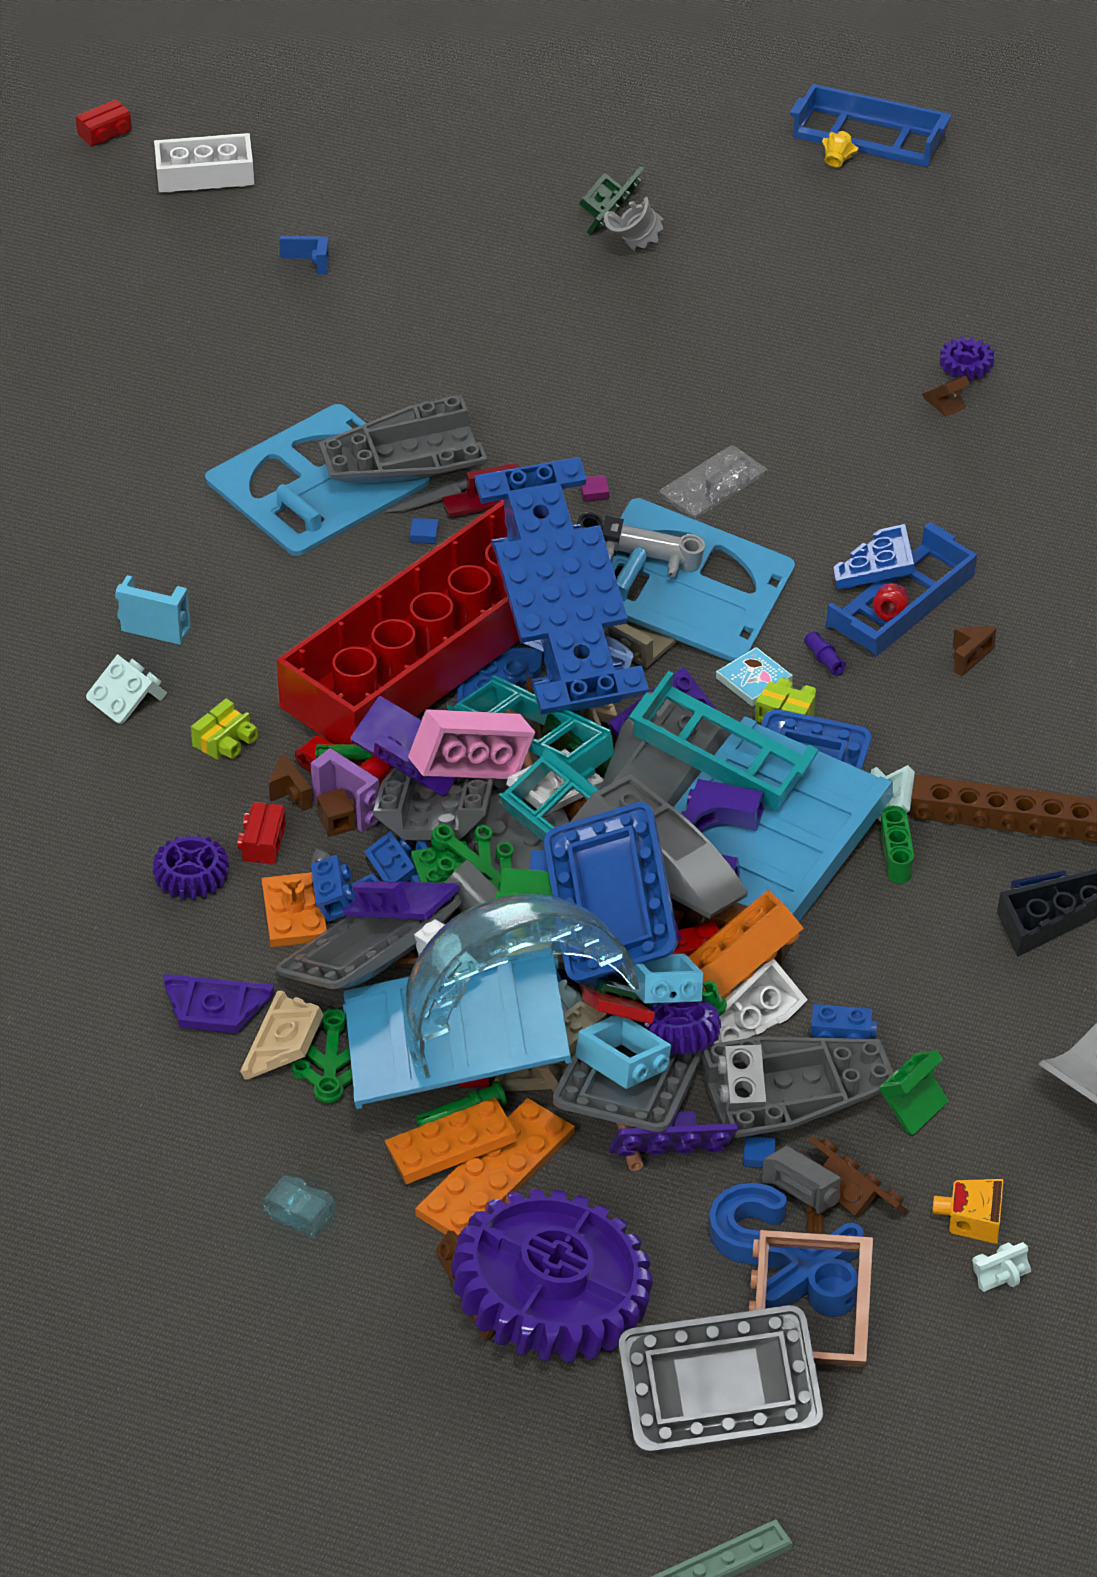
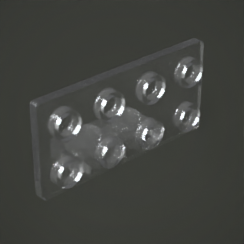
M731 445L660 489L659 496L692 519H697L766 475L767 468Z

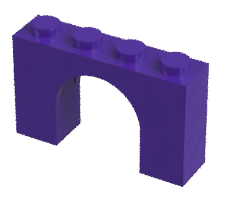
M698 779L695 788L689 791L687 809L682 811L681 814L700 832L715 825H731L757 831L765 809L763 792ZM722 855L739 878L738 858Z

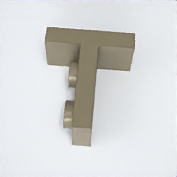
M565 1061L500 1074L496 1075L494 1082L498 1081L503 1091L552 1089L554 1092L568 1064Z

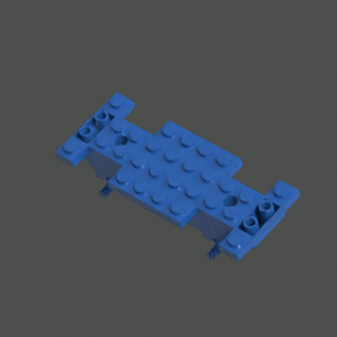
M580 457L475 475V484L481 504L503 500L507 537L492 539L491 542L520 643L541 640L547 676L531 679V686L535 692L541 715L563 710L577 711L619 703L622 699L643 696L649 691L642 666L623 669L622 662L613 664L603 628L627 624L628 617L601 526L582 528L581 523L572 525L562 489L586 485L587 479Z

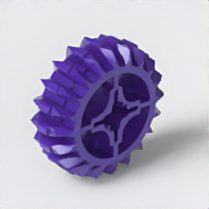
M187 833L185 838L176 836L174 842L166 840V845L159 847L153 859L154 866L152 869L157 887H161L163 893H169L172 898L180 896L182 901L187 897H191L195 901L198 896L206 899L207 893L216 894L217 888H223V883L227 880L229 874V859H227L225 849L219 845L218 841L212 842L210 836L202 839L200 834L196 837H190Z
M709 1002L657 1003V1006L649 1007L655 1013L653 1023L642 1022L641 1024L642 1027L671 1044V1055L675 1053L684 1055L689 1052L694 1054L697 1050L704 1051L706 1047L713 1046L714 1042L719 1040L721 1019L719 1018L717 1008L711 1006Z

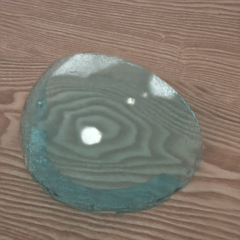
M526 893L507 895L485 901L463 911L445 924L430 939L417 958L407 982L404 995L403 1020L410 1055L414 1063L426 1079L431 1078L424 1054V1042L449 1032L450 1025L448 1020L452 1009L457 1008L459 1001L468 988L466 983L473 975L496 965L526 957L549 954L579 955L595 959L601 967L607 964L610 965L626 979L632 988L638 990L640 988L636 970L627 949L610 927L599 917L584 907L559 897Z

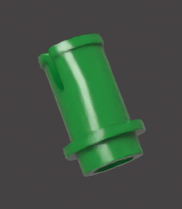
M704 982L703 986L706 990L705 992L702 987L704 1002L711 1003V1006L717 1008L719 1016L723 1015L727 1008L726 999L720 995L715 982Z

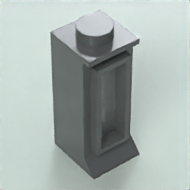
M785 1146L764 1158L762 1183L775 1184L815 1208L817 1214L833 1207L839 1202L841 1177L789 1146Z

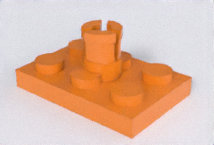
M312 872L262 878L270 947L309 943L327 931L325 917L316 905Z

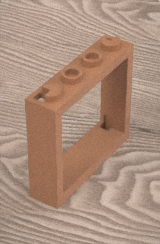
M760 1230V1239H754L753 1258H759L758 1270H752L751 1288L757 1289L756 1301L750 1300L749 1311L765 1309L769 1246L859 1252L854 1354L813 1352L815 1364L866 1367L873 1237Z

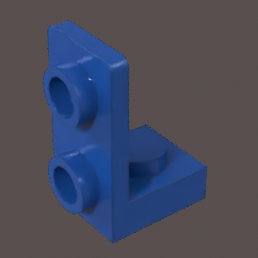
M280 236L281 258L312 259V264H317V274H327L329 262L328 237Z

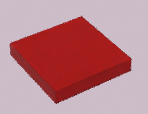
M584 989L583 1001L598 1012L648 1024L653 1023L655 1013L640 1002Z

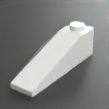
M775 959L768 963H762L754 970L755 973L749 980L740 982L732 989V993L726 998V1011L723 1015L719 1016L721 1019L719 1040L714 1042V1044L746 1039L753 1035H758L764 1032L765 1029L788 1020L808 1000Z

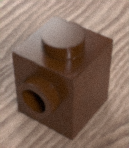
M343 788L316 795L318 817L329 837L355 830V803L352 797H347Z

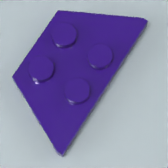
M164 974L163 976L164 987L180 1028L238 1033L274 996V985L169 974Z

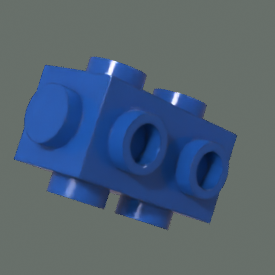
M336 854L311 864L316 905L327 922L345 916L343 910L352 903V900H355L354 891L349 884V880L352 879L351 870L347 863L342 864Z
M813 1004L811 1038L876 1039L877 1021H871L872 1009Z

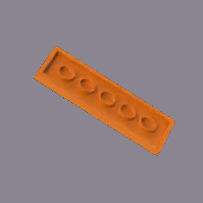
M527 1098L508 1117L516 1132L518 1141L461 1163L415 1208V1216L445 1235L447 1231H455L459 1237L460 1232L464 1227L468 1226L470 1217L476 1211H484L486 1204L493 1199L501 1200L505 1203L507 1193L517 1192L575 1134V1126Z

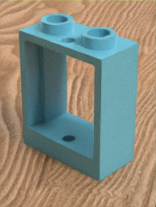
M671 954L662 959L645 964H635L634 967L628 968L627 985L644 1003L702 1001L703 972L685 954ZM671 992H676L675 997H670Z
M614 1015L578 1032L575 1057L627 1089L668 1069L671 1044L631 1019ZM622 1044L637 1055L629 1058L616 1050L615 1047Z

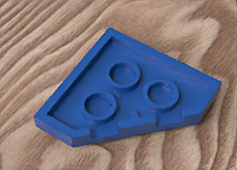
M905 524L879 529L873 534L874 539L869 544L862 543L850 553L851 558L847 562H839L835 565L833 569L837 588L851 589L861 584L878 583L884 579L905 577L916 573Z
M531 648L507 649L458 685L456 703L458 704L483 685L493 680V675L521 688L527 684L526 679L530 676L537 678L541 675L543 651Z

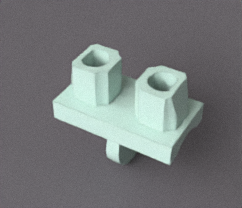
M1023 1242L1015 1246L1006 1243L1001 1245L997 1253L988 1257L980 1254L973 1257V1269L977 1275L979 1289L985 1292L1006 1282L1011 1287L1019 1285L1020 1276L1031 1272L1027 1259L1028 1246Z

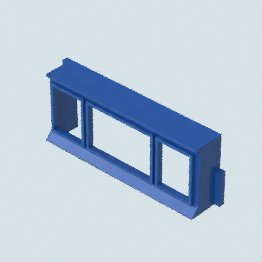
M816 84L811 85L804 98H798L790 111V116L794 117L793 137L821 144L823 138H829L830 132L805 127L814 111L839 116L830 131L835 134L841 130L847 118L902 130L893 146L852 137L850 140L858 147V152L929 167L931 157L941 139L945 136L946 127L952 117V114ZM910 132L929 136L926 141L925 154L901 149Z
M930 522L924 527L922 544L912 552L914 566L930 554L953 569L938 582H935L916 569V573L907 575L929 589L889 622L880 619L874 610L867 605L874 600L879 588L885 584L895 583L901 577L884 579L881 582L872 584L843 609L830 603L827 609L825 628L833 627L874 653L876 658L974 576L977 554L957 543L955 536ZM860 612L881 625L882 628L876 631L854 616Z

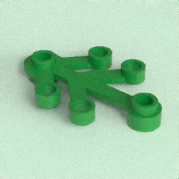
M440 824L433 829L431 844L439 850L450 848L465 861L471 862L500 891L502 870L504 868H511V858L514 851L512 844L500 842L497 845L495 855L500 860V872H498L491 866L489 842L492 837V829L489 826L480 825L475 830L474 839L478 843V855L454 837V831L449 825ZM501 850H506L509 853H503ZM442 857L438 861L437 871L442 876H450L463 863H455L450 857ZM442 865H448L450 868H444Z
M329 1009L323 1013L322 1027L327 1032L325 1055L316 1049L312 1043L305 1057H308L324 1070V1076L321 1077L313 1071L306 1060H296L292 1064L293 1076L299 1080L306 1079L314 1086L315 1098L323 1103L338 1101L343 1096V1087L353 1081L352 1067L336 1077V1071L351 1061L350 1047L338 1055L339 1034L342 1033L346 1026L345 1014L339 1009Z

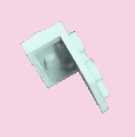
M117 654L88 691L86 698L115 722L123 724L148 692L160 701H162L167 692L159 687L162 683L161 680L150 672L147 676L142 673L145 668L133 659L128 663Z

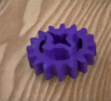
M962 336L959 341L951 339V344L944 343V348L940 350V366L944 367V372L951 371V377L956 375L963 377L966 375L970 380H974V376L977 375L983 378V373L989 374L990 369L994 367V350H990V344L983 345L982 339L977 342L974 341V337L965 340Z

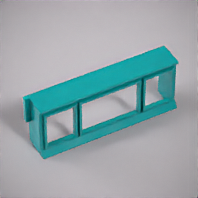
M668 671L652 695L646 692L629 716V719L634 721L633 735L724 784L762 791L764 805L778 812L800 777L803 776L811 765L819 749L808 745L802 755L672 687L673 673ZM666 699L694 713L679 736L651 722ZM702 718L761 749L746 772L687 741ZM769 754L794 766L779 789L754 777Z
M495 675L492 676L493 680L470 694L457 705H447L448 711L503 713L510 709L542 725L545 724L547 715H554L562 724L540 740L533 738L528 751L542 756L545 748H548L586 780L595 774V768L614 755L611 730L569 710L541 715L535 694ZM569 730L584 742V744L568 755L548 746Z
M545 748L542 756L503 794L500 793L499 796L504 810L544 842L546 834L555 827L543 819V817L573 788L587 800L599 789L548 748ZM550 771H553L565 783L536 811L532 810L521 799Z

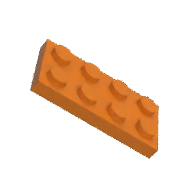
M495 1097L436 1121L426 1123L413 1130L398 1134L385 1140V1144L405 1184H409L514 1143L518 1139L513 1126Z

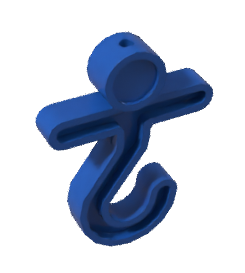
M757 1183L738 1184L724 1190L713 1201L709 1213V1232L712 1244L720 1254L734 1262L758 1265L759 1258H753L754 1239H760V1231L745 1229L737 1223L744 1218L750 1217L759 1218L772 1225L782 1223L786 1218V1196L771 1186ZM846 1223L830 1235L864 1237V1232L860 1225ZM769 1246L768 1267L782 1270L767 1280L765 1309L791 1305L808 1293L809 1304L822 1315L833 1317L842 1316L850 1312L857 1301L858 1276L856 1270L849 1262L859 1256V1252Z

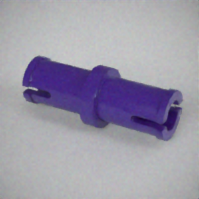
M811 631L805 636L804 643L814 652L816 660L819 663H823L832 675H839L845 670L846 663L835 653V648L832 644L826 643L817 631Z

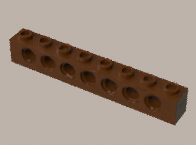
M923 775L915 776L910 818L1097 843L1096 798Z

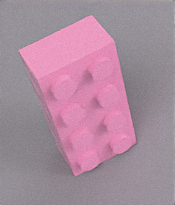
M426 710L408 758L423 776L508 779L509 776L521 770L535 731L521 714Z

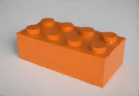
M768 889L688 956V958L703 972V983L706 981L715 982L720 995L726 999L737 984L749 980L754 975L756 968L762 963H768L774 959L777 951L785 944L788 945L794 942L799 937V932L804 928L784 903Z

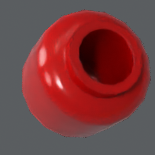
M885 584L879 588L874 597L873 608L875 614L880 619L889 622L909 606L908 592L899 584Z

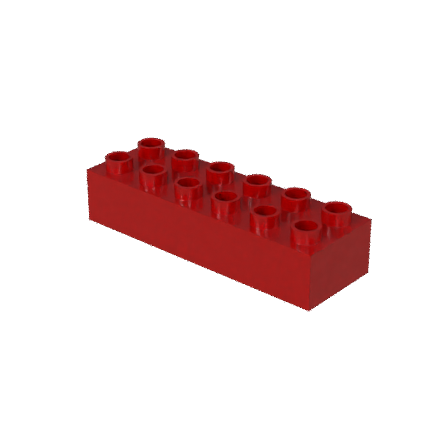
M503 500L279 657L276 663L280 708L333 744H354L350 740L352 734L379 696L416 717L520 641L491 542L492 539L507 537L508 532L505 525Z

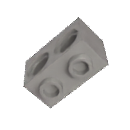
M761 1045L725 1046L722 1056H718L719 1074H724V1085L720 1086L721 1103H726L727 1112L764 1106L766 1095ZM741 1060L747 1065V1068L738 1069L732 1062ZM743 1088L748 1091L750 1096L741 1098L735 1093V1090Z

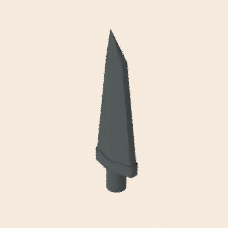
M467 478L457 482H445V484L400 503L385 512H404L440 501L442 497L460 494L462 490L467 489Z

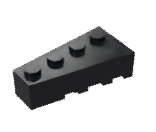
M1097 868L1000 892L997 914L1017 957L1097 917Z

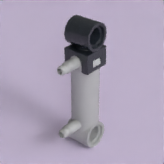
M593 512L583 513L577 520V524L581 523L582 528L601 526L610 560L613 555L616 556L617 551L632 553L635 548L641 547L646 551L647 557L669 562L668 575L670 577L676 576L679 568L684 571H695L701 565L705 542L697 535L687 534L678 537L623 525L624 519L607 515L605 521H603L602 517Z

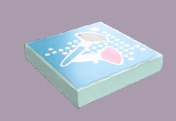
M757 647L716 671V679L752 707L756 705V700L769 681L776 683L781 677L791 682L793 680L792 674Z

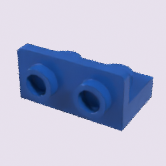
M391 831L364 851L383 881L408 882L411 876L417 875L411 855L409 854L412 850L411 846L401 837L398 839Z

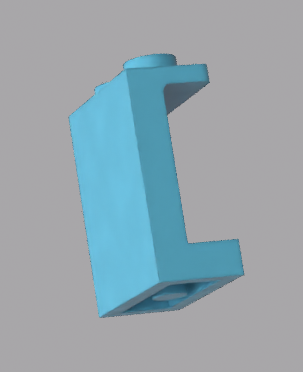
M128 575L123 583L117 586L115 598L119 604L117 617L120 619L121 631L181 645L191 628L187 588L177 586L172 596L134 588L133 577Z

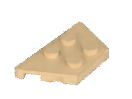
M277 991L240 1072L244 1079H251L305 1057L324 1015L320 1007L312 1003H305L298 997L294 999L288 998L285 992Z

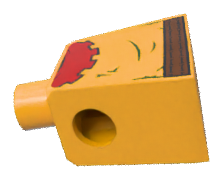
M1003 1179L957 1180L953 1186V1197L934 1196L932 1214L951 1216L949 1231L952 1234L998 1244Z

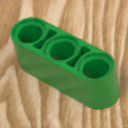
M888 806L882 811L880 831L886 873L889 880L902 884L910 881L912 878L914 853L906 811L899 806Z

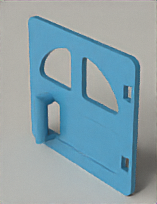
M341 404L329 406L216 466L205 474L207 485L284 550L294 556H300L422 490L430 484V477L393 483H354L334 480L330 478L326 464L317 467L293 448V446L301 443L329 439L353 429L349 426L351 423L356 424L358 427L367 424ZM269 459H278L300 477L287 485H279L276 491L263 498L252 497L249 490L253 476ZM289 507L305 521L306 531L297 533L275 514Z
M632 499L620 517L624 519L623 525L669 535L684 536L694 534L703 539L705 549L701 565L697 570L684 571L679 568L674 577L668 575L669 562L647 557L646 551L641 547L635 548L632 553L617 551L616 556L613 555L611 563L614 572L618 566H623L616 580L628 621L730 662L749 652L794 570L795 563L793 559L644 499ZM714 550H722L737 560L752 578L755 592L748 594L702 576L700 573ZM638 573L648 576L649 579L637 600H628L629 588ZM771 578L779 581L777 587L769 584ZM743 630L751 633L748 640L740 636Z

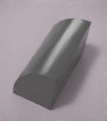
M466 860L444 883H458L460 890L455 894L460 896L461 904L457 909L474 926L483 927L496 914V892L500 891L471 862Z

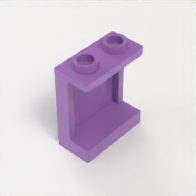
M331 748L311 762L313 802L317 804L316 795L343 788L347 797H352L355 803L358 830L363 833L378 823L379 820L373 814L379 793L378 778Z

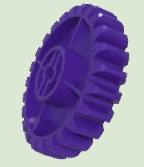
M530 1189L529 1196L526 1199L518 1192L507 1193L505 1203L495 1199L489 1201L485 1206V1210L476 1211L470 1217L468 1226L464 1227L460 1232L451 1265L452 1274L455 1276L453 1288L455 1294L463 1298L461 1308L464 1313L470 1316L477 1315L475 1327L482 1332H488L492 1329L496 1331L493 1342L503 1346L512 1341L516 1343L515 1352L517 1354L525 1356L531 1349L537 1350L538 1358L548 1362L551 1360L553 1353H559L561 1359L565 1362H575L577 1352L579 1351L584 1357L593 1359L598 1357L601 1347L611 1351L619 1346L621 1334L628 1329L636 1328L638 1322L643 1319L646 1313L653 1279L652 1274L648 1271L650 1267L649 1256L640 1251L642 1245L640 1238L633 1233L625 1234L628 1223L623 1219L615 1218L609 1220L607 1218L609 1208L604 1205H597L593 1209L587 1207V1197L578 1195L573 1201L566 1199V1193L562 1190H554L552 1197H545L542 1190Z

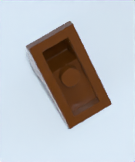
M965 375L933 388L922 395L941 414L950 416L965 408L960 394L963 393L961 389L970 385Z
M988 626L956 628L954 630L953 648L956 651L953 658L955 660V673L964 676L995 648L996 628Z
M286 754L282 755L269 780L270 801H275L288 795L293 803L296 802L302 811L313 808L311 787Z

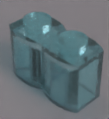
M283 1175L264 1198V1213L281 1224L290 1225L294 1230L307 1237L316 1238L334 1216L335 1200L324 1190L309 1188L298 1177Z

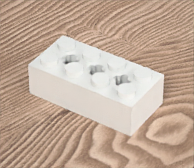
M249 133L154 141L159 192L196 191L199 189H220L223 187L254 185Z

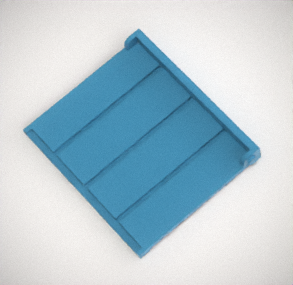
M744 717L740 722L801 755L808 747L757 724V721L748 717ZM731 733L714 756L746 772L761 749ZM819 751L778 812L764 805L765 809L757 831L731 825H715L701 833L713 844L720 854L738 858L739 879L748 894L746 898L737 903L749 906L769 889L800 922L893 798V782L881 776H874ZM769 754L754 777L779 789L794 766ZM701 772L673 808L679 813L686 811L689 791L695 788L698 779L717 783L722 782Z
M552 946L476 962L478 968L456 983L441 973L433 971L343 991L345 1001L343 1009L347 1018L356 1109H361L362 1104L565 1061L566 1064L572 1063L557 979L559 964L557 957L554 958Z

